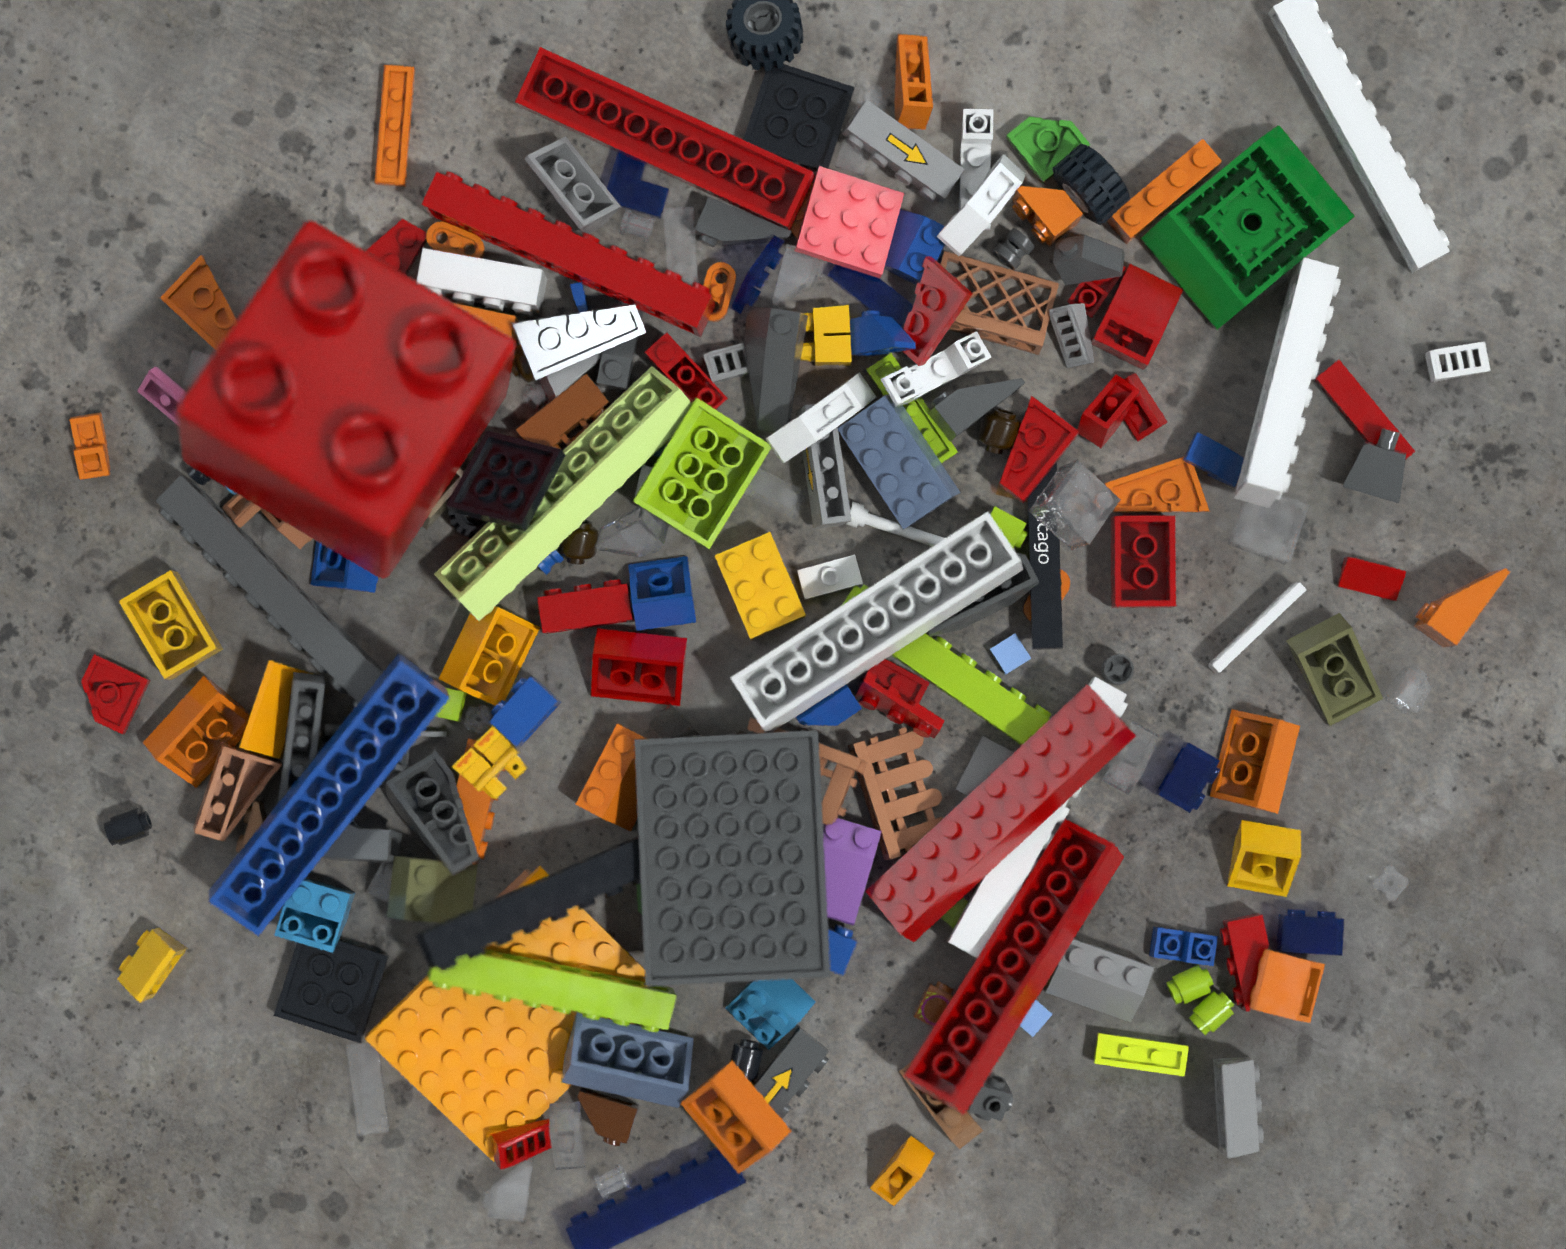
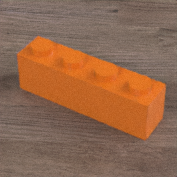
M1204 139L1200 140L1124 204L1107 222L1126 244L1129 243L1215 171L1222 163V160Z
M468 738L465 753L471 747H475L474 744L478 740ZM482 754L493 765V763L484 754ZM459 774L457 782L458 793L478 857L484 860L488 842L483 840L486 829L491 830L495 813L490 811L495 799L487 795L483 790L480 792L476 790L466 778Z

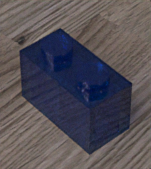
M1184 742L1155 795L1184 812L1190 813L1192 809L1197 810L1205 798V794L1202 791L1207 782L1212 784L1220 772V768L1217 767L1220 760L1191 743Z
M1287 909V914H1278V951L1325 955L1343 954L1344 919L1336 917V912L1317 911V916L1305 915L1306 910Z

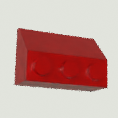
M597 628L592 658L591 697L680 706L687 638Z

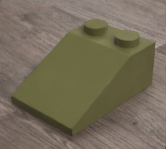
M1340 613L1286 640L1293 658L1329 726L1383 699L1353 628Z
M394 856L387 917L408 921L441 923L473 908L478 864H471L453 876L440 860Z

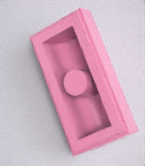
M154 367L149 370L137 392L178 425L176 408L187 392L158 367Z

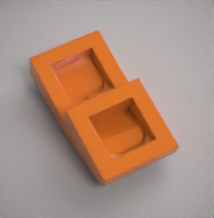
M101 412L71 417L69 421L76 448L73 452L79 479L83 480L110 475L109 455Z

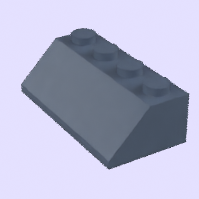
M577 1012L564 1056L561 1082L678 1108L689 1089L694 1038L664 1031L651 1032L641 1028V1026L632 1024L622 1026L613 1023L610 1019L601 1017L600 1020L588 1019L582 1016V1013Z

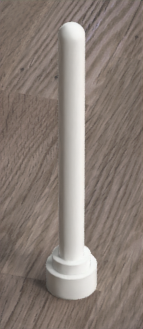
M852 502L850 507L852 521L846 523V525L855 528L858 525L864 527L865 524L932 547L946 539L913 527L903 530L900 523L868 513L869 510L864 508V505Z

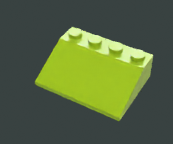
M695 398L633 499V502L700 546L710 549L771 450V446L708 404Z

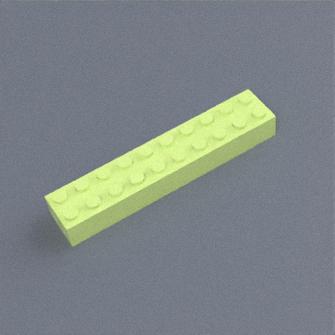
M651 366L563 450L566 456L526 532L488 522L434 575L480 621L507 594L511 593L530 572L534 571L538 564L552 551L556 550L562 541L574 530L578 529L586 518L596 509L600 508L610 495L622 487L634 472L644 466L658 449L669 441L692 405L690 400L680 388Z

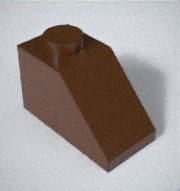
M581 1088L578 1093V1099L597 1135L602 1136L603 1142L610 1145L620 1146L621 1142L627 1144L639 1105Z

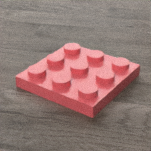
M819 166L794 251L880 278L884 271L904 193Z

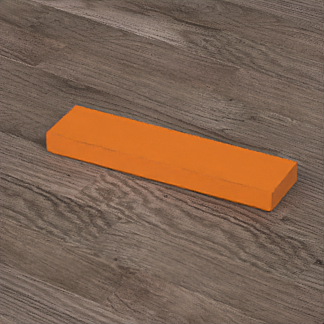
M384 65L375 173L376 185L406 187L415 78L414 67Z

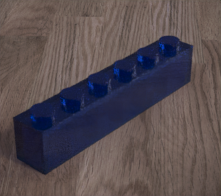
M715 1147L706 1152L708 1157L698 1162L696 1158L685 1161L679 1165L681 1170L671 1175L668 1171L658 1174L652 1178L653 1183L642 1188L641 1184L631 1187L624 1192L626 1196L617 1201L613 1197L604 1200L597 1205L598 1210L587 1214L586 1210L575 1214L569 1218L571 1223L567 1224L565 1230L574 1249H610L745 1184L747 1178L743 1171L738 1173L718 1148Z

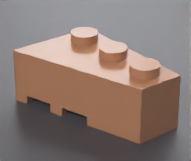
M222 742L193 826L194 833L224 842L256 797L263 791L274 773L281 767V761Z

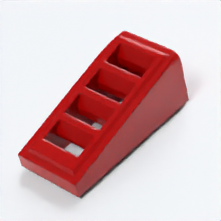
M549 1118L491 1134L494 1160L500 1170L512 1167L554 1147ZM543 1131L544 1140L539 1141L538 1133ZM532 1136L533 1143L528 1144L527 1138ZM521 1141L522 1146L517 1147V1143Z

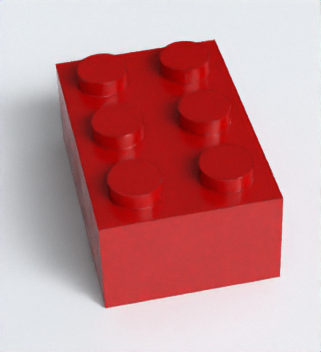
M1175 516L1112 517L1111 608L1176 607Z

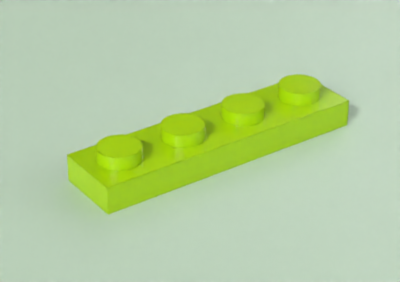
M890 353L867 368L866 371L881 394L885 396L889 393L881 379L902 368L893 354ZM922 397L903 405L941 464L958 453L952 442L948 440L928 414L930 409Z

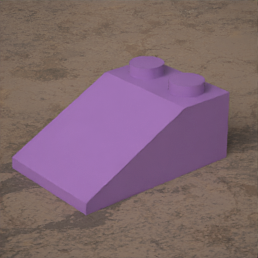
M837 818L836 822L832 825L823 824L828 918L854 926L881 831Z

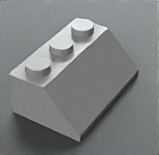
M566 136L525 157L528 165L582 233L590 234L603 227L621 207Z
M1073 939L1050 976L1045 993L1131 1022L1145 996L1154 967Z
M1250 1057L1213 1059L1218 1149L1227 1158L1259 1152V1143L1264 1142L1263 1127L1258 1125L1257 1113L1262 1112L1260 1094L1256 1095L1255 1082L1260 1081L1259 1066L1254 1064V1060Z

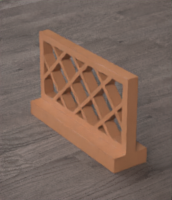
M944 251L940 265L946 268L947 261L960 264L965 273L956 279L962 281L968 278L975 289L970 299L979 296L986 308L979 313H974L965 305L949 330L966 335L977 331L981 339L1039 355L1050 319L1049 309L1053 308L1059 283ZM981 270L988 272L993 279V282L982 288L979 287L973 277V274ZM1008 279H1014L1018 281L1022 290L1009 296L1001 283ZM997 286L1004 299L991 306L983 292ZM1037 287L1051 290L1048 300L1037 304L1030 292ZM1025 294L1033 308L1019 314L1012 300ZM1008 304L1015 317L1008 321H1002L998 319L994 310ZM1046 306L1045 313L1043 314L1041 308ZM1036 312L1042 321L1040 331L1028 328L1023 318Z

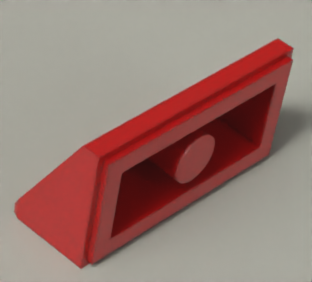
M1133 373L1124 380L1141 391L1123 420L1139 442L1165 425L1167 420L1138 375Z
M1345 557L1337 587L1397 601L1406 571L1353 557Z

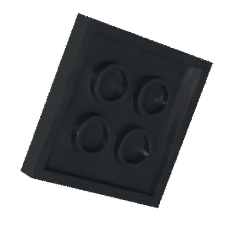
M785 64L784 67L779 69L777 66L771 67V71L765 72L743 140L797 165L816 171L819 166L829 169L855 87Z
M486 431L446 506L454 513L526 532L566 455L559 448Z
M340 939L333 953L297 942L273 1016L361 1043L389 955Z

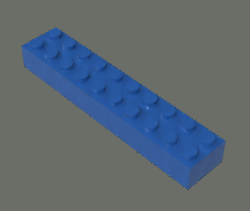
M398 653L209 889V902L259 936L450 698L448 690Z

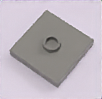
M982 736L955 790L968 796L1014 752Z

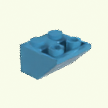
M305 878L283 905L274 936L333 953L347 922L355 892Z
M793 979L750 981L725 1009L769 1050L801 1021L816 1001Z

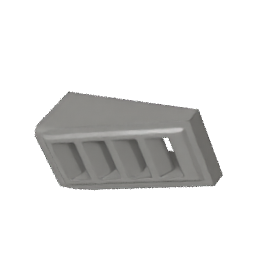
M1085 303L1069 304L1049 309L1050 319L1067 368L1095 363ZM1070 327H1073L1074 332L1071 333ZM1072 339H1077L1079 344L1073 345ZM1081 350L1082 356L1075 357L1074 351Z
M745 342L703 354L710 379L714 384L749 374ZM743 351L747 363L746 367H741L737 352ZM732 355L735 370L730 371L726 356ZM720 358L724 373H718L714 359Z
M600 353L544 376L540 382L549 401L558 397L596 365L601 358Z

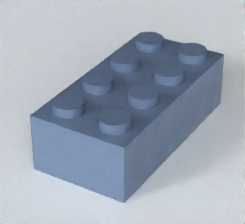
M889 394L883 396L838 428L839 433L903 530L961 493L904 406H895Z

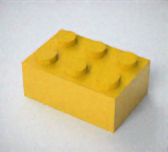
M771 532L715 555L750 640L806 617Z
M170 570L119 600L120 605L164 679L173 680L223 650L187 586L176 571Z

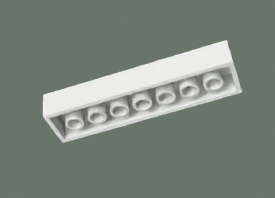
M1304 257L1290 278L1234 495L1235 499L1269 508L1275 500L1279 501L1282 493H1286L1291 475L1287 474L1289 465L1294 463L1298 452V446H1294L1297 435H1301L1305 424V418H1302L1301 415L1304 407H1308L1313 392L1308 387L1311 379L1314 380L1316 378L1320 362L1315 360L1318 351L1322 352L1326 342L1327 334L1322 332L1325 324H1329L1334 307L1329 305L1332 296L1335 297L1337 295L1341 279L1336 278L1339 267Z

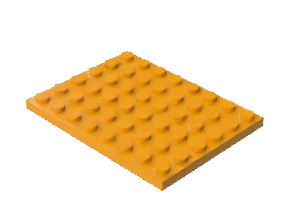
M539 865L516 889L550 874ZM578 906L567 910L569 915L560 920L551 922V919L548 918L540 922L541 928L533 932L524 934L522 930L513 934L514 940L498 947H496L495 943L484 947L493 951L645 982V968L585 909L579 910ZM427 975L365 1035V1040L494 1162L491 1134L535 1122L572 1086L571 1084L562 1083L561 1079L564 1056L577 1012L571 1010L570 1014H563L554 1011L552 1006L542 1004L540 1008L529 1007L523 1004V1000L511 998L510 1002L500 1001L493 998V994L481 992L480 996L470 995L463 992V988L451 986V989L448 990L433 986V982L429 981Z

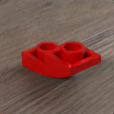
M1120 277L1079 283L1067 302L1070 304L1085 303L1086 315L1093 318Z

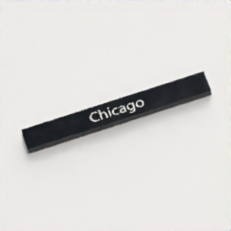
M1056 462L1027 498L1029 563L1039 580V583L1030 590L1032 650L1063 649Z

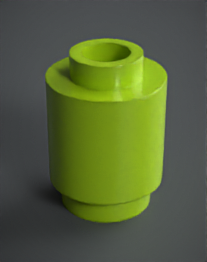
M1196 965L1172 976V980L1166 982L1173 1001L1177 1005L1181 1002L1183 1004L1189 1003L1211 993L1209 986L1214 985L1208 970L1206 968L1201 970L1199 965Z
M1213 991L1192 1010L1194 1013L1189 1019L1206 1036L1210 1031L1212 1033L1216 1031L1234 1014L1231 1010L1234 1004L1223 992L1217 995Z

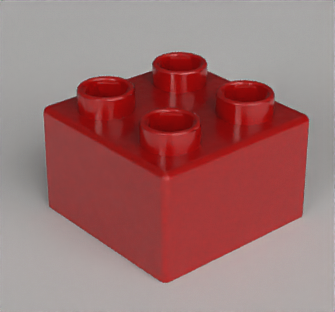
M312 220L306 221L178 404L176 413L182 459L186 464L375 576L387 578L506 398L516 347L515 342L510 336Z

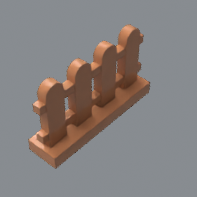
M750 718L747 730L754 734L766 733L758 720ZM778 728L771 733L788 731ZM819 743L821 776L831 778L822 800L823 824L832 825L836 822L838 815L844 817L846 809L841 807L849 786L855 788L858 780L853 779L854 773L856 771L863 774L867 762ZM827 761L837 764L834 771L825 768Z
M906 727L898 729L899 736L879 742L877 736L870 738V745L866 746L865 740L848 745L850 755L867 762L864 773L856 772L873 827L881 831L879 845L884 860L900 857V849H904L906 854L913 845L918 843L944 818L939 817L935 819L932 807L941 803V792L935 788L926 790L923 778L929 777L932 774L933 766L928 760L917 761L913 751L923 745L924 738L914 731L907 732ZM905 753L908 761L907 765L892 770L887 769L885 759ZM874 762L877 763L879 774L876 775L872 765ZM911 782L915 783L917 793L897 799L895 787ZM883 791L886 792L889 801L887 803H884L881 793ZM923 810L926 822L906 828L903 817ZM892 820H895L898 829L896 832L893 831Z

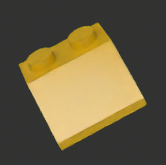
M1241 820L1234 841L1227 887L1287 897L1301 859V830Z
M159 927L152 929L150 932L146 930L136 943L139 949L134 956L128 955L119 967L122 973L117 980L140 1003L155 996L188 949Z

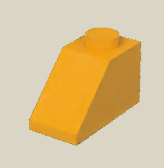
M910 1136L897 1149L872 1183L870 1189L895 1206L921 1179L935 1153L922 1142Z

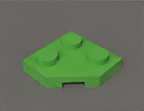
M1029 117L1006 135V139L1042 183L1053 176L1052 168L1079 144L1090 146V143L1074 123L1066 120L1054 121L1039 117Z

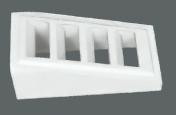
M1485 341L1441 348L1425 353L1430 382L1491 371ZM1472 350H1478L1481 366L1475 367ZM1462 352H1466L1469 368L1464 369ZM1451 354H1455L1458 370L1453 371ZM1441 356H1444L1447 372H1442L1439 358Z

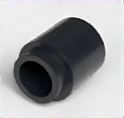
M140 808L110 818V821L104 823L105 833L110 844H119L120 846L149 836V829L152 828L148 813L146 811L142 812Z
M741 1039L740 1044L734 1043L730 1062L733 1061L753 1085L754 1079L758 1077L763 1050L758 1048V1042Z

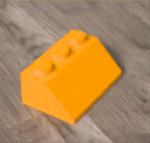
M497 606L480 621L470 613L438 679L496 706L501 700H506L540 627Z
M269 660L240 748L283 759L293 672L313 673Z

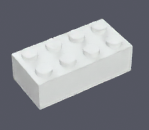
M423 248L417 282L444 298L455 299L457 304L473 307L474 302L486 305L485 308L488 310L503 312L504 308H510L515 310L517 315L533 317V313L541 314L547 278L542 269Z

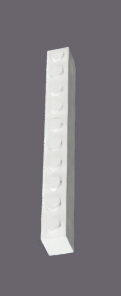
M1284 0L1273 6L1268 15L1411 272L1413 273L1450 252L1447 247L1449 246V240L1442 230L1438 231L1433 222L1435 216L1428 204H1423L1418 195L1420 194V188L1414 178L1408 177L1404 169L1406 164L1402 155L1398 151L1395 152L1393 150L1388 130L1385 126H1380L1375 117L1377 112L1373 103L1369 99L1366 100L1361 92L1362 84L1355 73L1351 74L1348 69L1346 54L1340 47L1337 48L1333 42L1331 27L1326 21L1322 22L1319 17L1317 2L1315 0Z
M1097 677L1092 678L1088 685L1121 717L1127 707V703L1124 702L1127 694ZM1082 787L1072 797L1076 798ZM1069 799L978 883L946 942L976 959L978 958L1022 888L1027 875L1029 876L1038 862L1036 859L1042 849L1046 850L1054 837L1051 832L1055 824L1061 825L1066 818L1069 808L1065 806Z

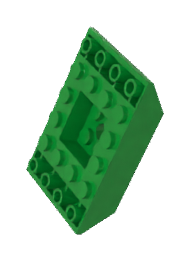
M1280 125L1259 138L1176 206L1140 239L1212 326L1218 330L1301 262L1304 257L1306 258L1351 221L1355 215ZM1254 215L1259 219L1260 227L1258 230L1251 231L1245 227L1244 219L1246 216Z

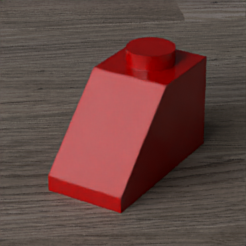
M1116 374L1082 413L1077 429L1079 434L1099 448H1102L1118 429L1141 390Z

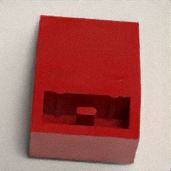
M1129 264L1091 340V344L1144 370L1148 366L1163 336L1183 289L1135 265Z

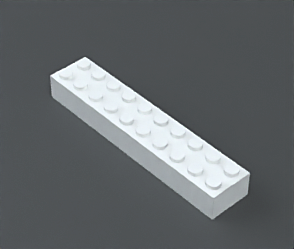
M987 511L732 676L731 679L764 731L771 733L1022 571V562Z

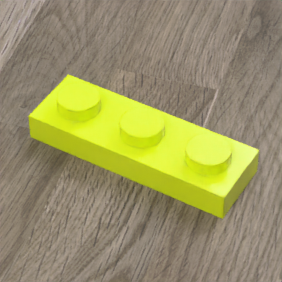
M1097 1032L1093 1063L1185 1077L1189 1046Z

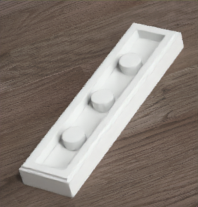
M1300 582L1291 584L1209 663L1208 667L1215 674L1220 673L1307 589Z

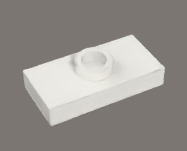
M855 555L797 570L805 600L863 584Z

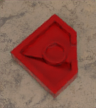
M94 654L81 683L84 692L87 693L95 722L120 734H125L151 680Z

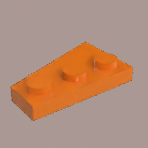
M202 255L160 297L164 303L215 350L237 320Z
M1184 457L1104 483L1113 512H1209V508L1195 467L1184 462Z

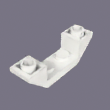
M963 109L960 166L964 168V171L960 175L959 210L963 208L987 178L986 174L990 171L993 109ZM991 223L985 228V230H990Z
M1004 154L986 174L987 178L963 208L948 221L936 236L958 256L985 230L1023 183L1025 173Z
M976 331L954 342L944 351L930 357L924 366H918L917 364L910 368L906 366L884 377L881 381L895 406L908 404L955 380L990 359L991 355Z
M859 372L800 416L766 438V441L783 464L863 409L876 398V395Z

